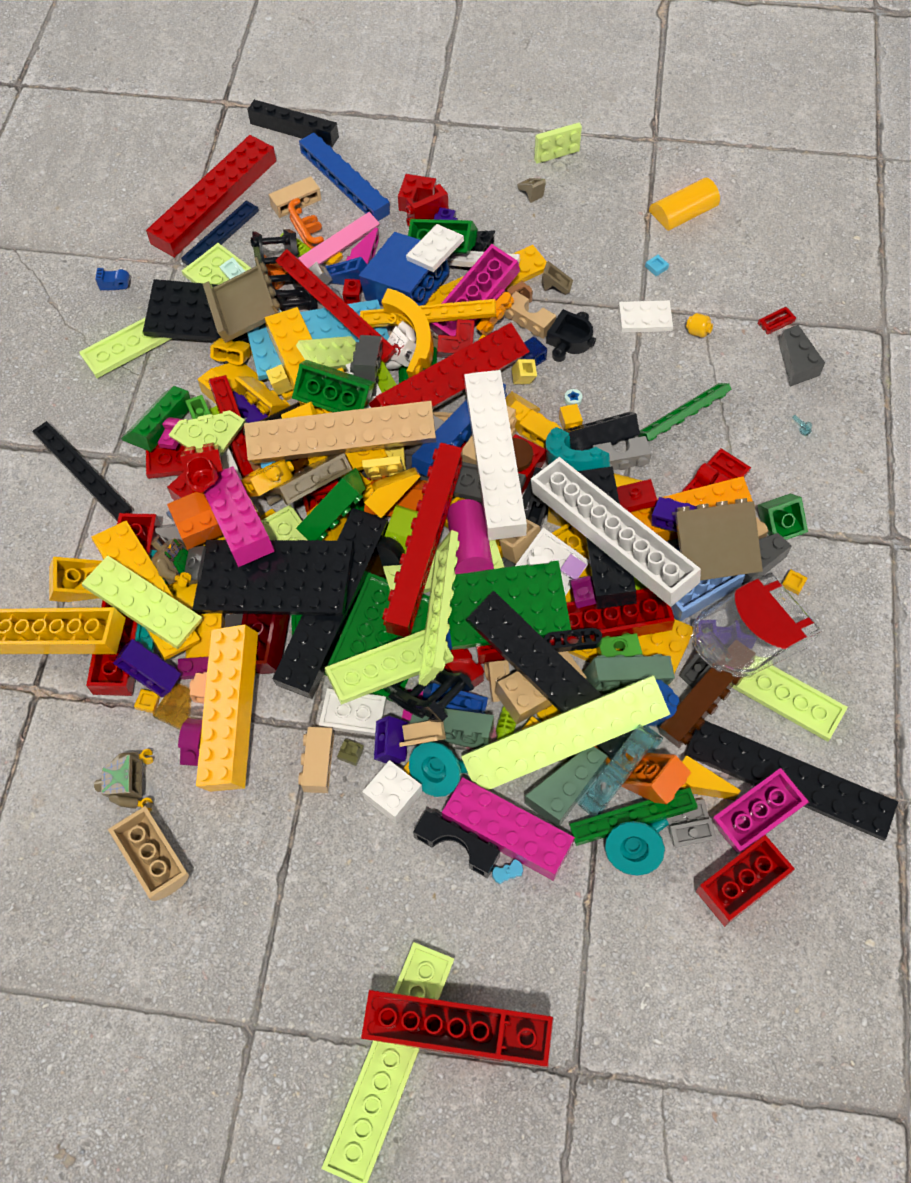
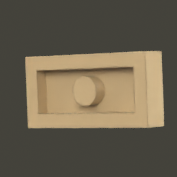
M506 659L485 662L484 664L485 677L490 685L491 702L500 701L495 694L497 682L510 675L509 662Z

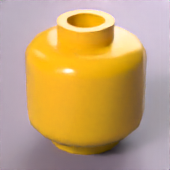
M695 313L688 318L686 329H688L689 334L704 338L708 333L712 332L713 323H711L709 316Z

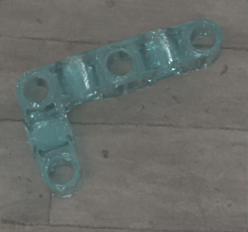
M638 725L582 798L579 806L592 817L600 815L646 753L654 752L662 742L663 737L647 725ZM629 749L635 753V758L632 761L626 758V752ZM604 782L610 788L607 794L601 791V785Z

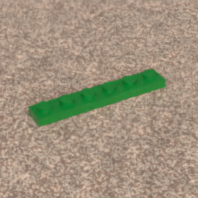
M716 384L641 429L638 437L646 436L647 441L654 440L661 432L669 431L674 424L682 423L686 417L697 414L702 407H708L712 404V401L725 397L726 393L732 390L730 384Z
M689 787L677 791L674 799L668 804L654 803L647 800L569 824L573 837H575V844L579 846L608 837L612 829L621 823L636 821L648 825L697 810L698 806Z

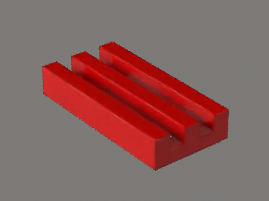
M784 307L759 319L757 324L759 326L762 325V329L766 330V334L769 335L795 322L796 317L787 307Z

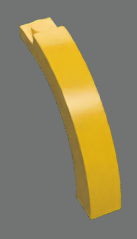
M387 288L381 301L384 312L397 314L416 333V348L406 370L410 378L423 371V368L427 369L431 365L434 352L431 329L426 315L415 301L401 292Z

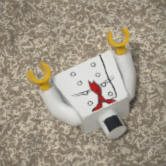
M391 313L394 316V321L387 318L388 323L398 325V327L395 326L387 340L397 350L384 363L387 369L390 370L400 368L401 366L408 367L416 348L414 329L404 321H400L399 316Z

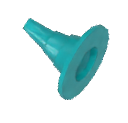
M434 741L422 743L414 748L409 758L411 777L422 785L423 792L434 797L447 796L453 792L460 782L461 773L468 774L462 760L457 759L446 746Z
M667 819L648 825L631 821L621 823L613 828L606 839L605 851L608 860L616 869L625 874L635 876L649 874L657 869L663 861L665 853L664 842L659 832L669 825Z

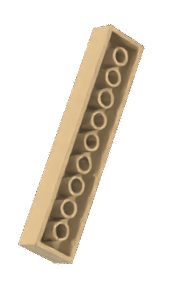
M431 401L244 423L247 457L251 464L436 442Z

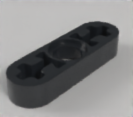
M597 628L550 632L545 635L544 639L550 645V640L553 639L556 643L554 646H551L557 652H566L599 647L602 642V633ZM590 635H594L596 641H592ZM574 636L579 641L576 644H570L567 639ZM561 638H564V645H562Z

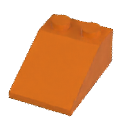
M194 492L167 504L187 550L205 543L206 540H212L223 535L204 493Z
M640 752L616 783L654 803L668 804L674 799L678 789L686 783L691 772L676 755Z

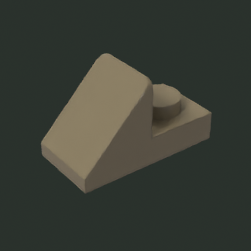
M529 178L517 184L519 190L527 192L530 203L544 196L545 179Z
M549 261L546 262L543 272L544 290L546 291L554 286L563 294H568L571 290L573 279Z

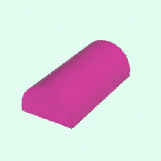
M464 499L453 503L447 513L449 532L451 530L458 532L459 547L456 551L458 560L454 567L455 574L494 569L483 506L471 499Z
M780 768L715 815L713 821L728 844L736 852L741 853L809 803V801Z

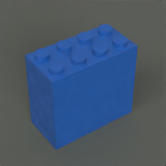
M394 232L359 275L365 300L378 299L379 305L382 306L381 301L387 288L405 294L419 306L425 305L449 275L448 260L446 259L434 272L407 261L406 255L421 240Z

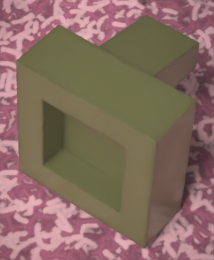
M345 739L337 755L338 760L357 766L363 753L364 745Z

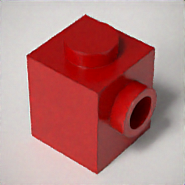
M345 279L342 293L344 302L346 304L361 302L363 290L360 280Z

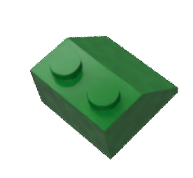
M790 493L757 505L760 521L767 526L769 536L779 533L785 540L808 532L802 497Z

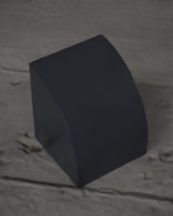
M383 536L377 544L382 566L400 565L401 555L405 551L398 541Z

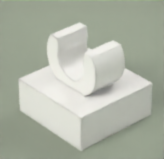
M541 546L533 547L531 550L532 557L527 559V565L549 564V555H542Z

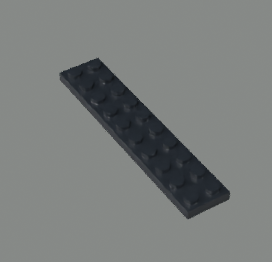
M495 591L466 619L491 646L561 713L603 696ZM634 729L598 744L596 747L606 754L613 763H616L641 732L638 729Z
M706 720L700 730L695 729L685 756L687 755L693 760L754 786L781 768L809 801L803 807L882 841L887 839L898 801Z

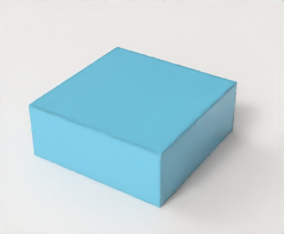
M656 255L646 262L645 267L655 276H658L669 268V264L661 256Z

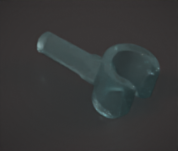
M796 415L792 417L801 426L800 433L808 436L812 431V423H805Z

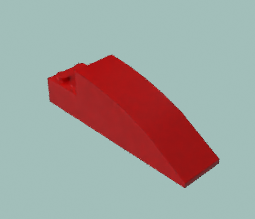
M369 990L361 1039L484 1060L505 1061L548 1068L554 1018L553 1016Z

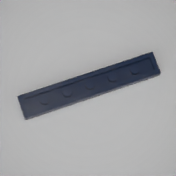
M246 200L181 257L182 262L190 265L217 243L222 245L259 212L258 207Z

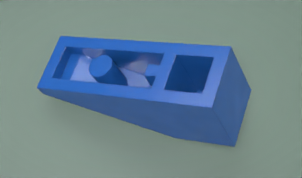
M362 257L325 266L332 278V281L329 283L344 285L345 279L360 280L359 275L367 266V263Z
M435 683L429 684L423 691L422 700L426 701L440 685ZM449 688L436 702H439L452 688ZM460 691L444 709L485 714L488 698Z

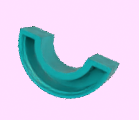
M558 427L553 428L546 438L548 465L560 457L577 471L610 467L609 453L597 447L583 451L570 449L569 433Z

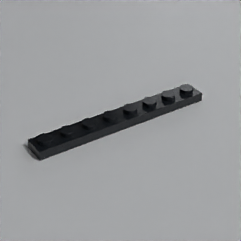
M47 421L32 431L35 437L116 521H118L119 513L132 512L131 507Z

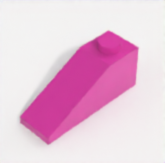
M374 228L351 250L347 260L362 257L367 265L369 264V261L375 256L379 243L378 228Z

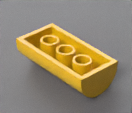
M705 177L651 204L649 212L669 231L718 206L720 194L715 183Z

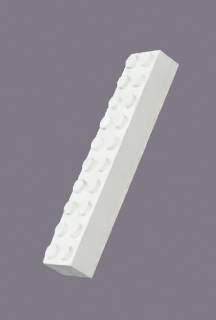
M501 370L464 374L488 539L496 540L526 536L527 522Z
M560 457L531 478L533 494L670 607L700 583L701 569Z

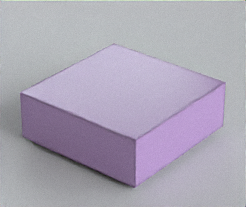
M570 554L560 570L573 580L580 576L587 564Z

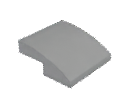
M704 799L696 800L697 810L667 818L669 823L667 827L675 848L717 840L712 819H709Z

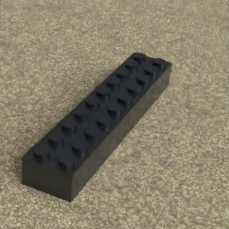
M352 508L337 540L353 541L355 544L344 616H301L272 678L276 686L313 699L324 675L325 667L329 664L365 579L378 556L377 544L385 536L388 520Z

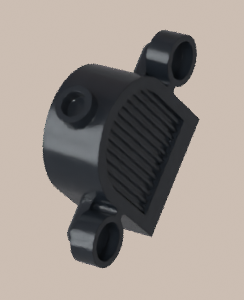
M562 309L548 330L546 344L556 347L552 351V358L556 362L564 361L566 352L581 354L590 347L593 348L596 342V338L593 337V326L589 321L588 313L579 312L574 314Z

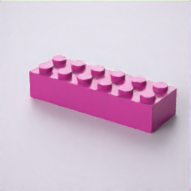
M491 244L441 304L493 299L501 289L505 290L520 272L518 261ZM477 318V319H466V320H474V326H475L476 323H477L481 318ZM457 320L429 323L431 330L438 335L456 336Z
M234 466L218 472L219 477L216 483L208 488L204 494L238 567L274 552L269 536Z
M463 777L442 811L443 820L448 823L450 821L457 823L461 826V830L477 834L480 840L485 843L491 842L495 844L501 853L520 861L521 864L552 881L556 878L575 837Z

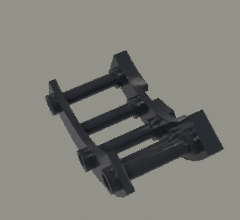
M283 229L282 237L262 238L261 234L252 231L250 241L254 250V257H257L260 262H264L265 265L277 264L275 260L278 257L264 258L263 245L283 243L285 250L288 249L294 256H298L296 232L290 229ZM289 274L269 276L272 282L290 281L293 284V290H275L276 296L274 298L278 300L282 312L283 308L304 306L309 311L317 309V300ZM296 296L299 298V300L283 301L282 297Z
M397 637V638L391 640L389 643H391V642H393V641H396V640H398V639H400V638ZM443 670L434 679L441 683V685L426 701L416 697L433 680L426 686L417 684L411 692L407 693L399 688L405 680L383 689L390 694L388 696L390 700L419 718L427 716L431 722H443L448 717L444 712V708L460 691H471L475 687L471 684V679L461 672L451 673ZM449 688H452L439 702H436Z

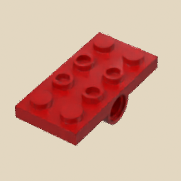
M720 448L708 463L702 464L694 479L682 492L745 477L750 472L751 467Z

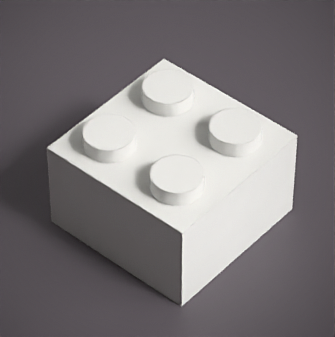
M390 760L362 791L364 799L395 824L400 821L423 793L422 785Z

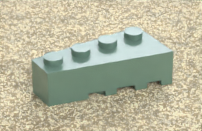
M639 654L633 657H625L624 655L606 657L601 655L595 657L583 672L587 677L586 680L598 691L602 690L603 694L611 693L612 690L626 687L654 675L656 680H662L667 685L675 679L671 657L662 656V654L652 656Z
M445 709L444 712L448 715L443 721L446 739L439 741L477 749L491 743L494 731V715ZM412 714L410 724L429 721V717L419 718Z
M594 746L581 751L525 796L524 804L559 828L605 766L608 756Z

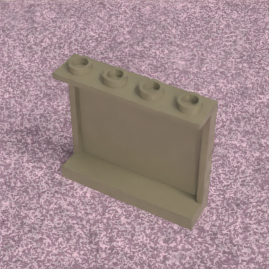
M255 257L257 266L215 287L209 281L203 283L217 332L225 343L265 324V317L280 313L278 309L280 304L274 298L276 292L270 286L272 281L269 275L266 274L268 269L265 263L260 262L257 257Z
M345 454L330 455L325 459L303 467L304 469L297 473L292 472L293 477L263 494L268 505L270 506L281 499L284 500L286 505H289L350 472L352 468Z
M747 498L736 499L735 504L721 501L716 502V506L709 507V503L697 505V509L690 510L689 506L677 508L678 512H672V515H675L680 553L701 569L700 580L763 572L754 501L747 502Z

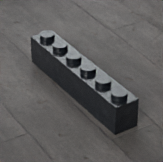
M255 99L247 109L250 124L301 139L315 133L331 147L334 146L339 138L337 122Z

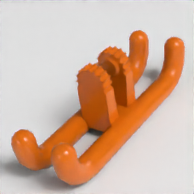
M295 198L288 204L290 220L304 244L313 249L315 246L312 244L322 243L324 238L322 236L312 237L310 234L320 230L322 225L318 222V218L315 215L301 219L298 214L302 213V209L300 207L294 208L300 204L301 200Z

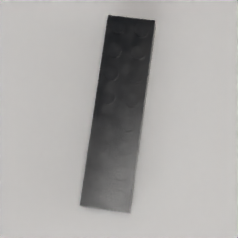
M613 466L578 471L620 504ZM585 537L597 609L637 604L634 576Z

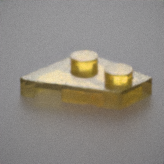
M175 683L172 690L160 702L153 713V717L181 730L182 724L189 718L191 712L190 702L192 699L189 695L190 690Z

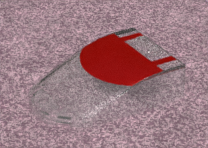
M770 572L735 589L702 611L692 625L693 634L691 637L698 654L711 667L719 672L724 670L732 673V676L746 677L807 649L821 633V630L773 573Z

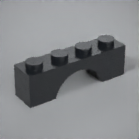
M425 811L413 831L415 839L431 848L445 841L459 843L466 849L469 855V869L487 879L500 858V850H498L495 844L481 841L477 834L461 830L460 825L452 821L448 823L443 820L440 814L434 811L432 813Z

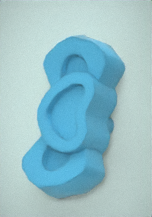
M514 859L510 865H505L503 868L494 867L492 878L496 883L502 884L504 881L514 879L516 876L520 877L523 874V865L520 861Z

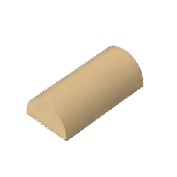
M146 806L108 829L151 901H157L171 895L188 880V873Z

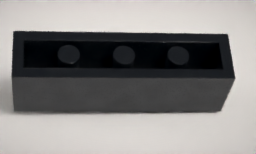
M631 411L564 429L570 436V449L581 451L592 449L593 445L611 442V445L618 443V440L624 439L627 441L628 439L635 438L636 435H640L637 414Z

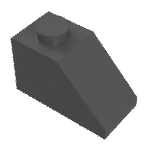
M712 644L703 646L679 676L689 686L694 688L723 654Z

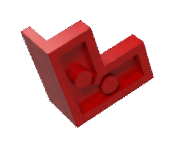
M457 319L456 336L438 335L437 357L447 358L472 344L474 320Z

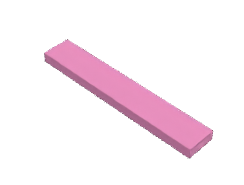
M368 212L298 259L308 269L315 262L323 264L370 233L374 228L379 227L380 223Z

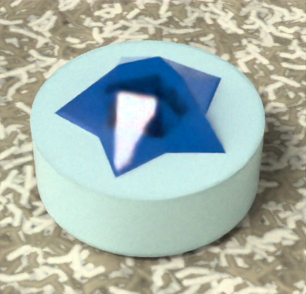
M576 389L568 390L565 393V403L567 405L577 404L579 406L582 402V393Z

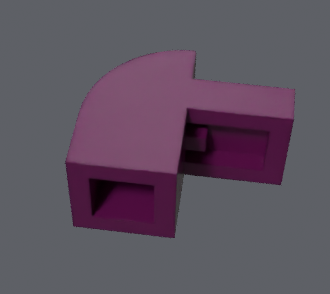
M590 575L571 580L577 608L596 604Z
M187 718L182 724L178 740L180 765L198 766L202 719Z

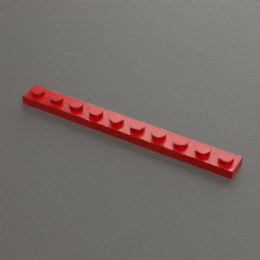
M288 249L275 260L278 265L358 339H360V335L381 336ZM382 337L381 360L386 363L397 350Z

